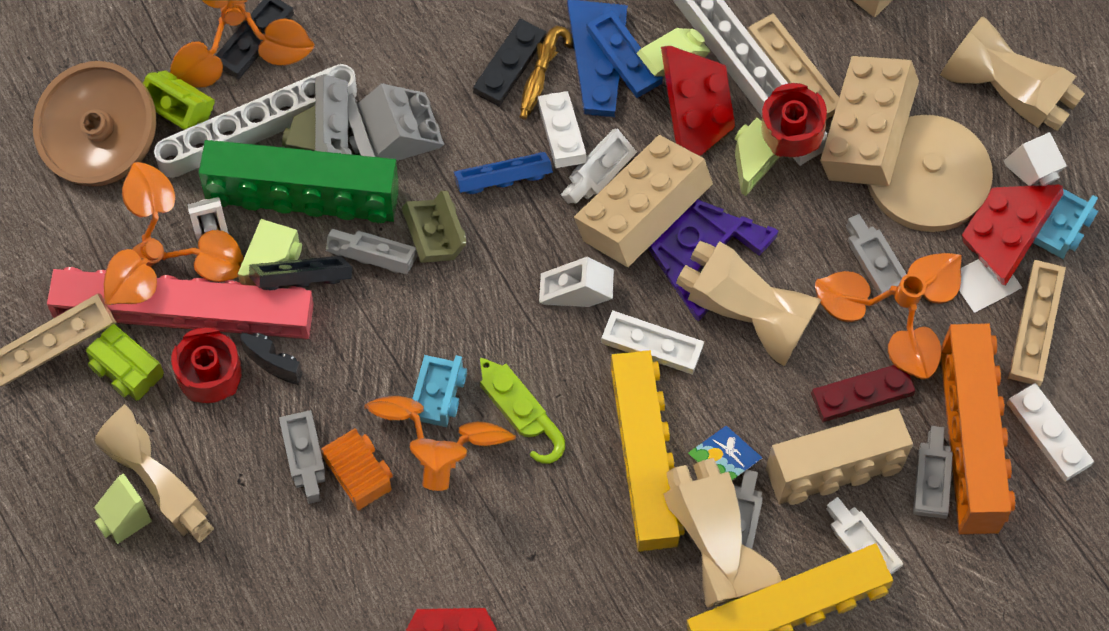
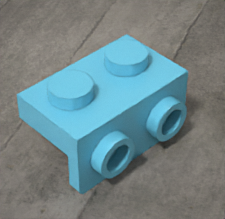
M1063 189L1064 194L1033 243L1064 259L1069 249L1075 252L1084 237L1080 233L1083 225L1090 227L1098 213V210L1094 209L1098 199L1096 196L1092 195L1089 202Z
M424 355L412 398L424 407L423 412L418 414L421 422L447 427L449 418L456 417L459 406V398L455 397L457 388L464 387L467 376V368H463L462 356L455 355L454 361Z

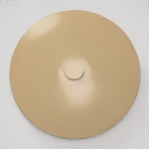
M916 115L908 118L890 185L867 184L877 206L895 222L918 231H946L959 227L971 220L982 206L992 185V164L982 142L965 126L941 116Z

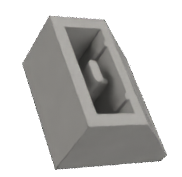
M381 83L358 103L369 139L377 157L401 160L439 149L444 145L440 135V128L435 121L430 107V101L424 92Z

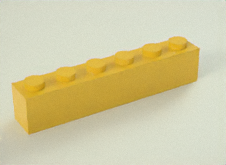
M651 350L612 354L610 368L637 550L639 552L678 547L679 537L684 535V526L668 509L663 495L670 490L666 472L674 468V459L672 452H666L665 442L670 441L668 423L662 422L660 411H665L663 392H657L655 381H660L658 361L652 362Z
M877 543L687 619L688 631H794L793 627L805 623L808 627L822 622L826 619L824 615L834 610H837L838 614L847 612L857 606V601L866 597L873 601L889 593L887 589L891 588L893 578Z

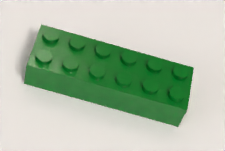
M205 140L198 173L205 199L219 197L222 207L234 205L242 206L248 210H258L260 208L273 209L283 214L292 211L302 212L313 217L331 215L343 220L360 218L368 219L373 223L394 222L399 191L396 159Z

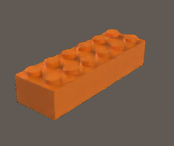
M990 323L950 324L941 346V367L950 452H953L952 473L959 534H997L1002 529L1004 523L1008 522L1011 511L1015 510L1014 491H1009L1008 479H1011L1012 474L1010 459H1005L1004 448L1008 445L1007 428L1001 425V416L1004 415V399L1002 396H998L997 385H1000L1001 371L1000 367L995 366L994 355L997 354L996 335H991Z

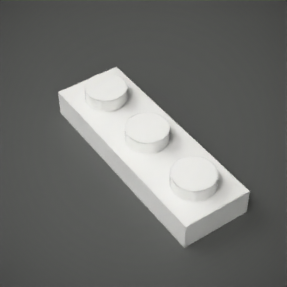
M568 91L538 96V106L555 168L587 163L586 151Z
M613 310L601 338L602 344L628 353L651 350L652 361H658L660 364L692 375L704 346V341Z
M1036 383L1009 398L1007 405L1064 482L1092 466L1094 460Z

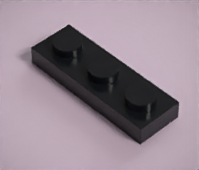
M262 0L251 13V18L260 32L265 34V29L269 23L278 19H291L294 15V10L281 0ZM244 21L215 55L221 59L223 71L239 80L259 57L258 47L263 40L257 38L247 21Z
M520 18L473 86V93L500 107L538 51L537 44H543L546 31Z
M342 256L249 264V277L259 288L264 290H276L279 286L284 285L307 287L310 283L314 282L337 284L340 280L352 279V266Z

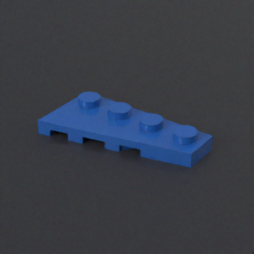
M567 0L584 114L615 117L620 76L588 33L587 23L613 9L622 23L626 25L628 5Z

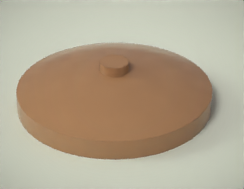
M105 61L81 63L59 74L42 93L33 118L34 142L43 162L58 176L82 186L107 185L128 175L131 165L135 162L141 163L147 155L156 131L155 105L147 87L127 69Z

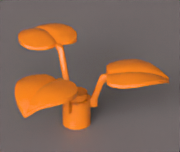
M202 0L212 8L221 9V17L219 18V25L212 48L208 50L205 44L198 41L184 45L174 56L170 73L194 88H202L214 84L221 77L223 71L221 59L214 54L217 52L225 24L237 26L244 20L247 21L257 38L263 40L258 47L260 57L274 65H289L302 60L313 50L314 42L300 24L290 19L275 20L267 25L265 34L261 33L252 20L251 14L245 10V2L248 0Z
M133 163L123 183L122 197L124 204L134 215L148 217L152 214V219L145 234L142 235L141 243L133 247L132 250L126 249L116 253L109 261L104 278L105 304H138L147 301L153 296L157 288V276L151 266L160 260L190 254L197 255L194 261V269L201 277L209 281L224 282L237 278L244 257L234 238L224 231L211 230L201 235L198 240L199 249L189 248L167 253L164 252L163 245L158 240L151 238V234L159 219L158 213H167L174 207L175 192L169 179L160 170L145 163Z
M951 253L933 254L919 258L911 264L907 275L901 279L898 286H891L889 290L873 299H868L871 290L865 278L849 271L837 272L825 278L817 279L815 290L817 297L821 299L820 303L824 309L836 319L845 322L859 321L865 315V305L872 306L894 295L896 302L901 307L908 308L909 313L907 331L896 332L888 343L889 357L893 364L903 372L920 379H929L938 368L941 358V345L932 329L928 327L913 329L916 305L923 295L929 302L938 304L954 299L961 285L962 258L960 254Z
M387 396L375 399L364 405V409H368L372 414L383 419L405 420L410 418L414 421L418 439L410 442L409 448L421 461V465H424L422 485L429 490L442 491L449 488L451 469L456 467V462L464 459L467 455V450L463 447V444L470 441L472 444L479 446H489L516 440V436L508 430L492 423L478 421L469 422L459 427V433L462 436L459 437L457 443L424 439L420 416L418 415L423 412L424 407L419 402L402 396Z

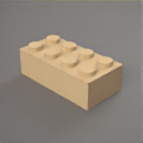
M851 57L820 160L829 181L882 186L890 185L919 83L912 60Z
M658 135L574 216L583 241L624 266L629 267L713 185L706 161L697 154Z
M897 408L772 445L766 471L778 503L789 502L790 505L805 501L808 499V496L816 493L828 495L836 492L840 486L851 483L852 486H858L868 482L871 479L870 477L882 474L884 477L897 474L902 470L913 443L900 410Z

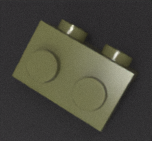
M440 191L434 200L407 201L402 207L421 263L455 260L467 242L466 234L461 228L456 215L455 204L451 201L448 191Z

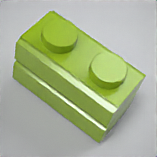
M165 70L158 73H148L143 82L151 94L156 113L182 129L186 130L209 119L215 100L183 80L177 79L170 72Z
M115 324L108 327L101 334V337L97 338L86 350L90 359L88 366L99 377L102 378L106 374L112 379V387L124 398L129 394L136 401L140 400L164 374L161 363Z

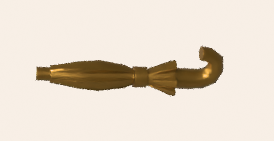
M554 26L548 31L543 44H537L538 60L535 69L526 81L522 95L519 117L523 120L527 119L528 114L531 113L538 101V96L541 95L548 63L558 54L555 51L558 37L562 36L565 40L564 45L572 48V34L566 27Z

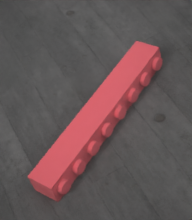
M66 267L64 270L53 269L47 306L52 317L55 318L96 294H101L104 298L106 270L84 272L74 267ZM163 275L157 278L156 291L147 301L138 304H114L107 306L117 323L183 329L209 327L220 332L260 333L266 336L309 339L314 302L312 292L303 287L290 286L288 289L264 290L257 285H242L237 281L215 283L204 278H194L191 281Z

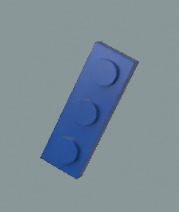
M613 9L587 23L588 33L636 98L663 84V77L654 76L637 55L641 47Z
M545 152L454 171V177L460 193L475 194L489 186L507 187L513 185L514 181L521 179L539 180L544 178L545 174L553 173L549 157Z

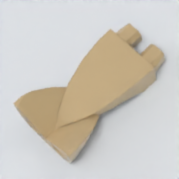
M983 16L959 45L940 74L945 79L955 83L991 82L1007 104L1025 120L1037 128L1042 123H1045L1057 131L1070 114L1058 107L1056 103L1060 101L1073 110L1085 94L1072 83L1076 76L1065 68L1051 66L1014 53L996 28Z
M699 241L692 253L691 260L704 266L702 272L700 273L685 265L676 283L690 292L688 300L725 317L753 323L756 333L767 353L776 362L785 366L805 328L818 309L821 299L796 291L770 287L740 258L734 249L720 241L716 247Z
M124 404L101 427L95 437L96 445L110 458L133 469L141 477L154 497L160 512L183 537L189 532L199 543L202 542L214 530L205 517L208 514L183 482L169 469L151 458L149 435L140 424H136L132 411Z
M714 458L703 460L693 465L698 479L692 481L687 465L675 467L666 472L670 490L663 495L668 509L685 527L702 553V581L706 607H713L737 600L782 581L779 572L771 562L754 550L741 544L740 510L729 472L720 474Z

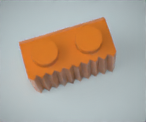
M354 428L321 448L324 461L356 509L361 510L369 503L392 490L390 479L393 475L385 461L382 460L378 463L372 454L376 450L366 434L360 436L357 429Z

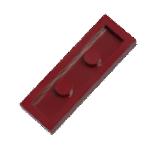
M892 365L812 389L811 396L823 423L914 396L916 390L909 374Z

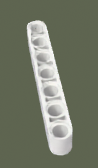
M343 64L335 65L162 139L154 149L159 170L166 177L174 178L199 168L203 147L194 148V146L204 143L205 140L255 144L284 131L286 127L290 128L294 116L315 105V98H309V96L315 94V77L328 75L348 80V95L353 93L354 97H356L357 86L353 69ZM282 107H291L286 111L280 110ZM254 119H263L261 122L258 123L251 122ZM227 131H234L231 135H222ZM168 156H176L173 160H165Z

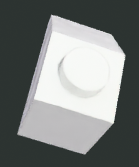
M1050 132L1022 144L1003 160L1006 167L1029 186L1038 182L1042 186L1048 185L1059 179L1058 173L1067 167Z
M219 197L188 204L197 243L201 235L211 230H221L228 233Z
M584 257L541 273L539 303L543 305L590 307L613 298L614 269L589 257Z

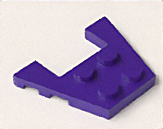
M697 199L648 247V250L693 317L699 322L709 310L688 300L690 292L676 283L685 265L698 272H701L704 266L691 260L692 253L699 241L716 247L719 241L726 245L732 237H735L760 256L777 238L779 231L770 226L764 228L752 223L753 220L743 216L738 218L724 213V209Z

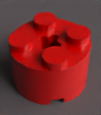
M801 83L784 84L772 91V94L763 104L761 131L765 143L774 155L801 157L816 151L820 147L825 134L827 117L824 99L818 92H813L808 89V86Z
M209 327L191 330L183 336V339L177 347L175 345L172 351L171 364L181 391L190 401L215 403L236 393L242 376L240 359L234 342L226 335L220 333L219 330Z

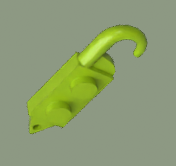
M480 358L482 373L480 387L519 435L533 437L544 432L553 442L554 449L550 454L540 455L535 451H531L530 456L542 464H550L557 461L565 451V439L560 430L546 415V411L507 364L502 366Z

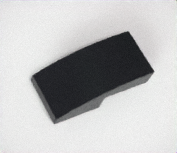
M242 332L240 340L243 351L251 360L275 377L299 385L302 377L300 361L286 353L276 355L274 343L266 335L260 333H252L250 335Z

